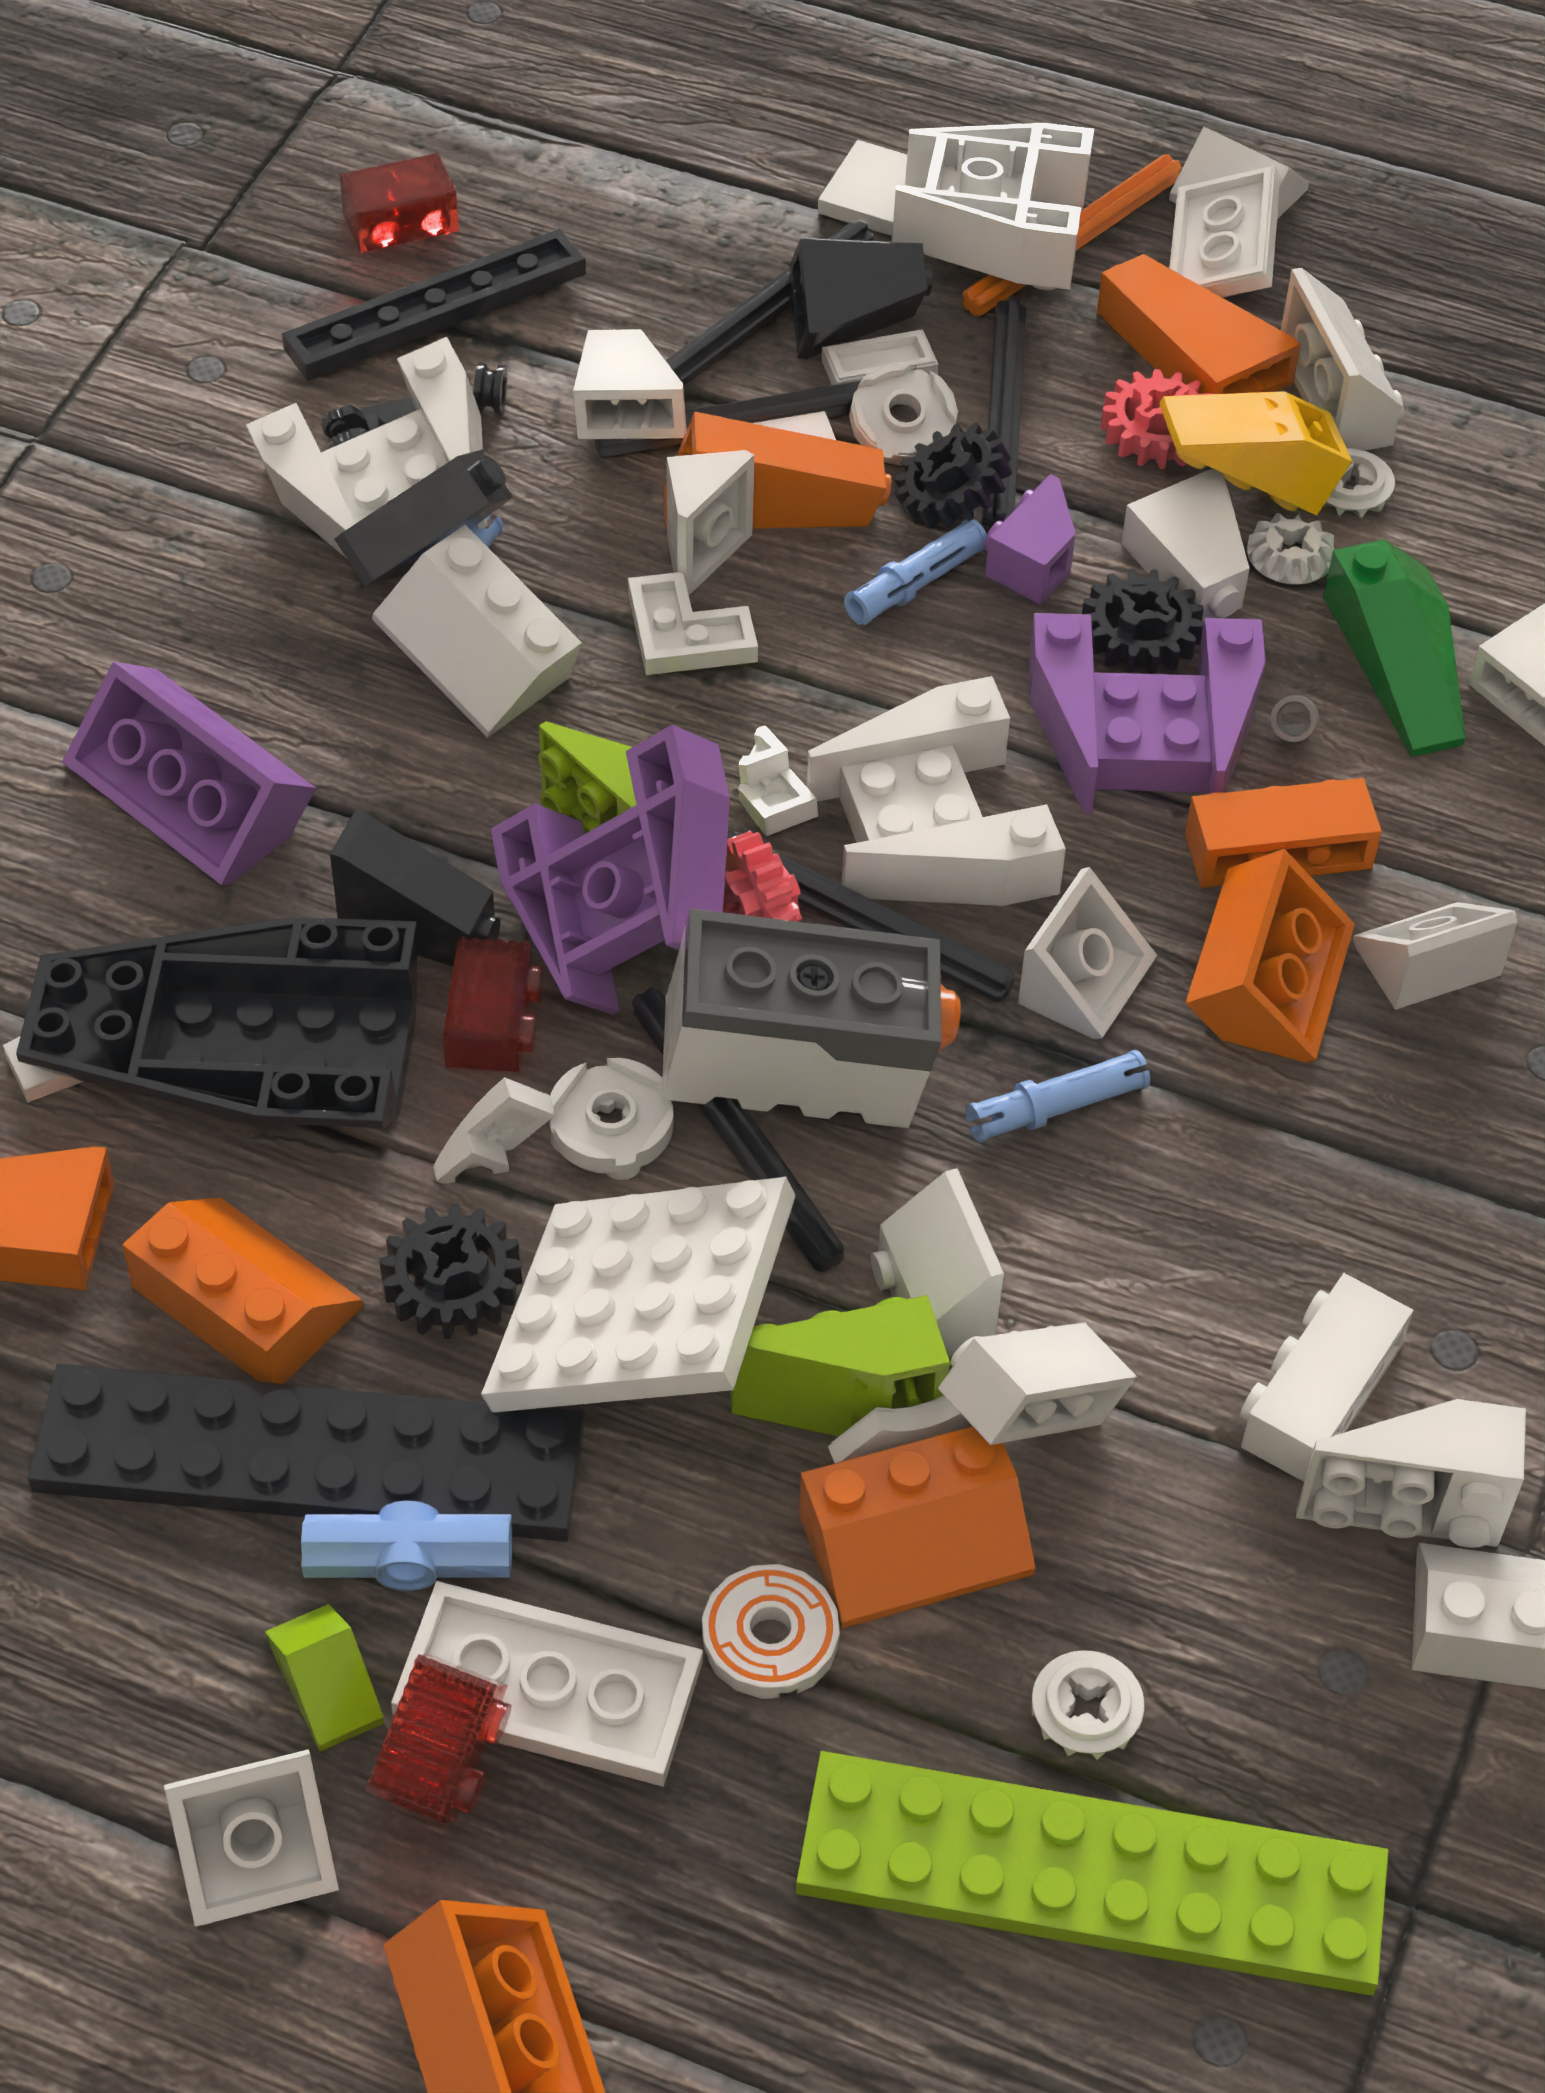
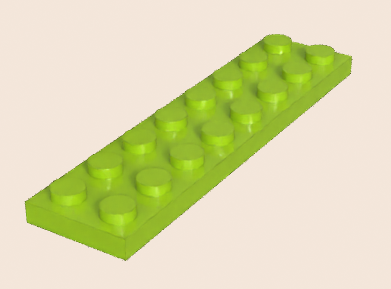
M820 1751L796 1882V1894L1373 1996L1378 1986L1388 1849Z

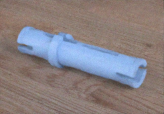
M965 519L960 525L933 542L928 543L901 562L893 561L882 566L878 571L877 577L845 595L844 605L848 615L857 624L867 625L872 619L894 605L904 606L916 597V591L946 574L949 570L976 553L984 551V542L987 536L985 529L975 519L969 522Z
M1132 1050L1127 1054L1048 1079L1038 1084H1035L1032 1080L1017 1083L1014 1086L1013 1092L978 1103L968 1104L965 1109L967 1122L992 1116L991 1121L970 1127L969 1130L974 1139L982 1143L989 1138L1024 1126L1028 1130H1034L1045 1126L1048 1118L1137 1089H1145L1150 1085L1149 1070L1125 1076L1124 1072L1146 1065V1060L1138 1050Z

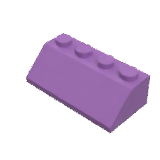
M114 661L62 760L63 764L216 882L227 886L290 838L316 789L315 786L156 668Z

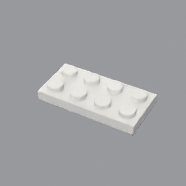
M436 1581L391 1702L392 1712L394 1716L664 1787L703 1663V1650Z

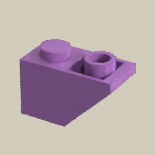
M1050 474L1034 491L1031 489L1027 490L1020 498L1013 513L1004 522L997 521L991 527L984 542V550L987 551L985 576L1039 605L1071 573L1076 533L1059 478Z

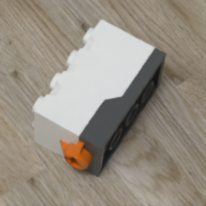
M690 908L672 979L666 995L662 1099L706 1104L714 1097L733 1098L739 1101L742 1109L767 1112L777 1104L799 1106L803 1115L808 1117L830 1119L839 1111L860 1113L865 1123L909 1128L937 1053L955 1040L960 1023V999L954 991L947 990L941 985L940 940Z

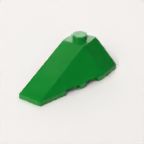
M1385 539L1333 550L1323 598L1410 757L1463 746L1465 731L1449 606L1427 567Z

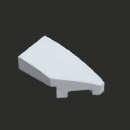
M766 726L757 728L754 734L755 745L750 755H743L738 764L741 782L738 792L739 800L762 832L769 836L818 817L817 798L790 769L787 748Z
M504 1077L473 1107L447 1141L433 1166L436 1181L442 1184L456 1182L455 1177L462 1171L479 1166L491 1169L493 1174L508 1172L509 1164L505 1151L517 1147L555 1116L550 1095Z

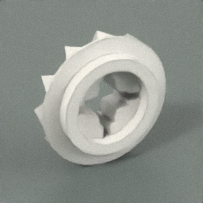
M1347 448L1352 463L1322 508L1333 506L1336 508L1338 516L1342 515L1345 511H1353L1359 518H1362L1368 510L1381 512L1386 500L1392 499L1395 486L1392 470L1382 459L1372 453ZM1352 476H1356L1355 483L1357 485L1353 490L1343 488Z
M1276 513L1271 522L1258 521L1254 533L1249 535L1247 554L1255 569L1274 581L1286 584H1306L1325 576L1329 571L1332 552L1335 550L1334 535L1322 532L1320 521L1303 522L1300 513L1294 519H1286L1281 514ZM1296 542L1302 544V548L1293 546L1282 551L1283 543L1289 546Z
M1086 1650L1063 1654L1048 1663L1035 1681L1032 1693V1716L1036 1717L1044 1740L1051 1738L1064 1748L1067 1756L1080 1752L1092 1754L1098 1760L1105 1752L1118 1747L1124 1750L1130 1738L1137 1729H1140L1144 1714V1696L1141 1686L1134 1674L1123 1663L1107 1654ZM1079 1694L1081 1698L1088 1701L1094 1697L1100 1698L1105 1694L1098 1712L1100 1719H1095L1089 1713H1084L1079 1717L1074 1715L1072 1718H1069L1074 1711L1076 1701L1074 1695Z

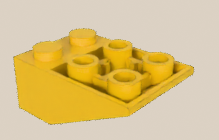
M1287 392L1163 396L1159 402L1167 429L1170 432L1176 449V454L1181 460L1197 469H1204L1205 466H1209L1220 471L1230 483L1243 490H1251L1252 487L1268 493L1275 503L1290 511H1297L1298 508H1301L1314 515H1318L1352 463V459L1331 413Z

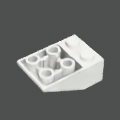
M1455 1399L1315 1442L1296 1508V1518L1313 1520L1319 1525L1328 1528L1355 1526L1382 1530L1384 1533L1397 1538H1411L1418 1535L1451 1540L1454 1544L1467 1548H1477L1484 1545L1498 1547L1524 1480L1526 1409Z

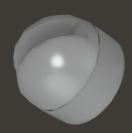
M1300 695L1283 698L1274 706L1271 713V726L1278 737L1288 742H1299L1310 737L1316 730L1319 722L1318 710L1314 703ZM1310 712L1311 722L1283 725L1282 714Z

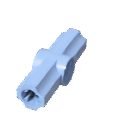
M398 1501L388 1504L380 1510L379 1515H305L301 1534V1567L303 1577L376 1578L381 1585L399 1591H416L428 1588L436 1582V1578H510L512 1570L511 1514H439L432 1506L417 1501Z

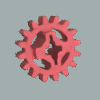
M1154 369L1152 378L1148 379L1138 371L1134 372L1132 384L1119 379L1116 381L1115 391L1107 392L1105 395L1100 425L1102 430H1106L1105 442L1107 445L1120 443L1118 455L1122 458L1132 453L1138 455L1137 465L1140 466L1146 464L1149 459L1156 460L1159 469H1165L1167 461L1172 459L1181 467L1187 466V463L1176 454V449L1170 432L1167 429L1159 402L1163 396L1209 395L1212 393L1199 394L1201 382L1196 380L1186 385L1182 383V373L1176 372L1171 379L1163 378L1160 369Z
M752 831L727 839L723 912L800 922L802 916L798 904V895L801 894L799 885L794 874L790 875L783 866L779 854H773L771 844L769 842L764 844L761 834L759 832L753 834Z

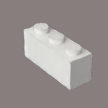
M1345 1273L1342 1274L1330 1294L1320 1290L1313 1298L1303 1318L1302 1324L1307 1326L1299 1340L1289 1336L1279 1349L1271 1367V1370L1276 1372L1269 1385L1266 1387L1258 1382L1249 1393L1239 1415L1240 1418L1247 1421L1241 1448L1304 1482L1315 1442L1345 1433L1402 1347L1414 1310Z
M1078 1323L1020 1332L1012 1331L1006 1334L972 1337L964 1342L953 1354L950 1361L953 1367L938 1389L990 1445L1101 1425L1137 1376L1086 1323Z

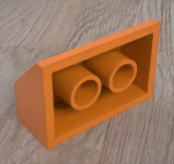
M1285 849L1228 868L1185 1004L1222 1041L1304 1063L1315 1061L1355 923Z
M221 1197L168 1202L122 1244L131 1287L258 1382L284 1384L363 1308V1300Z
M973 1426L801 1473L798 1514L827 1592L838 1610V1620L841 1629L1035 1575L1036 1567L1018 1477L1004 1443L990 1445Z
M439 1900L383 1944L393 1976L394 1986L398 1993L413 2042L415 2056L419 2062L428 2093H606L545 1910Z

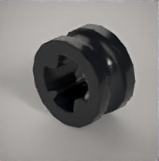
M479 363L477 365L473 395L479 412H483L486 407H491L494 413L503 414L508 387L507 366L498 365L496 370L491 371L487 368V364Z

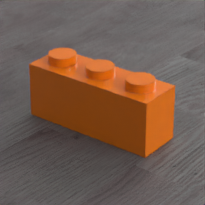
M1364 778L1346 780L1332 779L1318 783L1291 786H1270L1263 789L1226 793L1213 792L1207 795L1192 796L1185 837L1200 887L1208 888L1223 886L1228 868L1285 849L1310 876L1373 869L1382 830Z

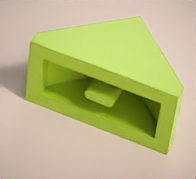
M329 1604L265 1631L267 1642L319 1752L385 1723L352 1629Z

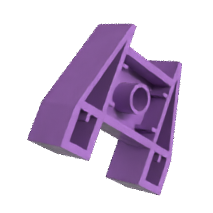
M1034 613L1028 659L1030 703L1083 813L1092 814L1095 790L1206 793V795L1213 792L1226 793L1258 704L1266 663L1262 619L1205 618L1197 661L1198 675L1094 672L1091 615Z
M675 725L668 726L626 751L637 805L584 834L582 821L535 803L491 828L500 882L566 1000L612 1015L620 1011L612 968L664 940L666 946L679 950L690 908L723 912L730 796L719 745Z

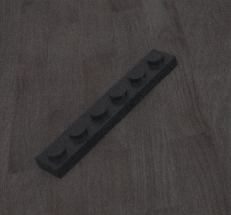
M558 229L282 333L283 348L306 380L309 381L586 275V258L564 232Z

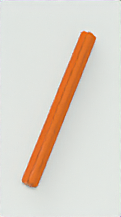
M1164 154L1081 210L1076 251L1174 184L1182 168L1178 160L1174 161L1169 154ZM987 274L963 291V308L969 310L974 317H981L994 308L999 301H1004L1027 284H1019Z

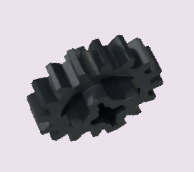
M973 423L966 432H963L959 424H955L949 435L944 437L939 431L933 433V442L926 446L918 443L914 446L917 451L915 458H906L901 461V465L906 472L894 477V481L899 488L894 493L905 512L908 513L915 524L923 520L926 527L932 529L939 520H942L947 528H951L956 518L962 515L969 522L974 518L973 510L980 506L989 509L992 506L989 500L992 493H1004L1006 490L1001 479L1012 475L1013 471L1008 464L1011 456L1001 438L997 437L995 431L991 427L982 431L979 423Z
M1134 568L1128 569L1127 579L1121 580L1113 573L1108 574L1106 587L1094 583L1091 586L1090 598H1084L1082 614L1091 615L1093 654L1105 652V665L1108 667L1117 664L1119 661L1126 663V673H1134L1137 666H1145L1149 674H1156L1159 664H1164L1172 671L1178 669L1179 657L1191 660L1194 656L1195 645H1200L1204 627V622H1202L1204 608L1203 605L1194 604L1195 591L1188 589L1179 592L1177 590L1179 578L1174 576L1166 582L1159 581L1158 570L1153 569L1147 578H1139Z
M452 1204L446 1217H439L432 1207L425 1208L426 1222L419 1225L409 1218L402 1221L404 1238L388 1236L386 1240L388 1256L380 1258L384 1298L386 1303H395L396 1317L400 1322L408 1320L414 1315L416 1316L418 1333L424 1335L433 1324L441 1325L444 1339H451L455 1326L464 1325L466 1330L473 1336L478 1334L479 1319L485 1317L488 1321L498 1324L501 1321L500 1304L509 1306L516 1304V1285L522 1284L523 1280L522 1261H520L519 1243L517 1239H507L506 1224L502 1220L486 1226L484 1209L478 1208L472 1213L470 1218L461 1217L459 1204ZM483 1251L487 1256L480 1254V1252ZM488 1257L492 1261L495 1268L489 1266ZM409 1274L414 1275L415 1285L423 1287L422 1291L414 1286L408 1276Z

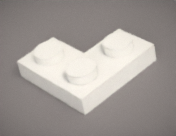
M683 572L628 578V595L646 675L758 662V644L748 606L692 612Z

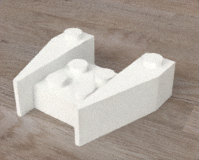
M1048 123L910 129L905 177L906 186H896L892 242L923 243L925 255L1015 283L1032 285L1041 290H1053L1056 288L1070 290L1080 213L1084 206L1094 129Z
M447 337L397 358L417 411L326 451L320 452L297 403L246 424L282 505L344 557L345 555L334 540L338 535L455 457L483 450L481 415L466 372ZM487 518L477 525L479 530L487 527Z
M992 676L936 687L808 751L807 788L817 798V802L840 798L856 843L844 845L843 886L869 899L1005 906L1060 894L1066 848L1047 804L982 817L964 773L1005 764L1010 716Z

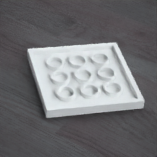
M787 1177L747 1180L738 1183L688 1187L679 1190L630 1194L621 1197L555 1204L481 1394L492 1412L733 1390L796 1196Z

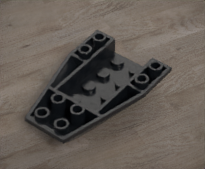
M290 917L41 955L16 1051L17 1059L19 1062L69 1078L256 1123L385 1128L400 1114L416 1020L417 922Z

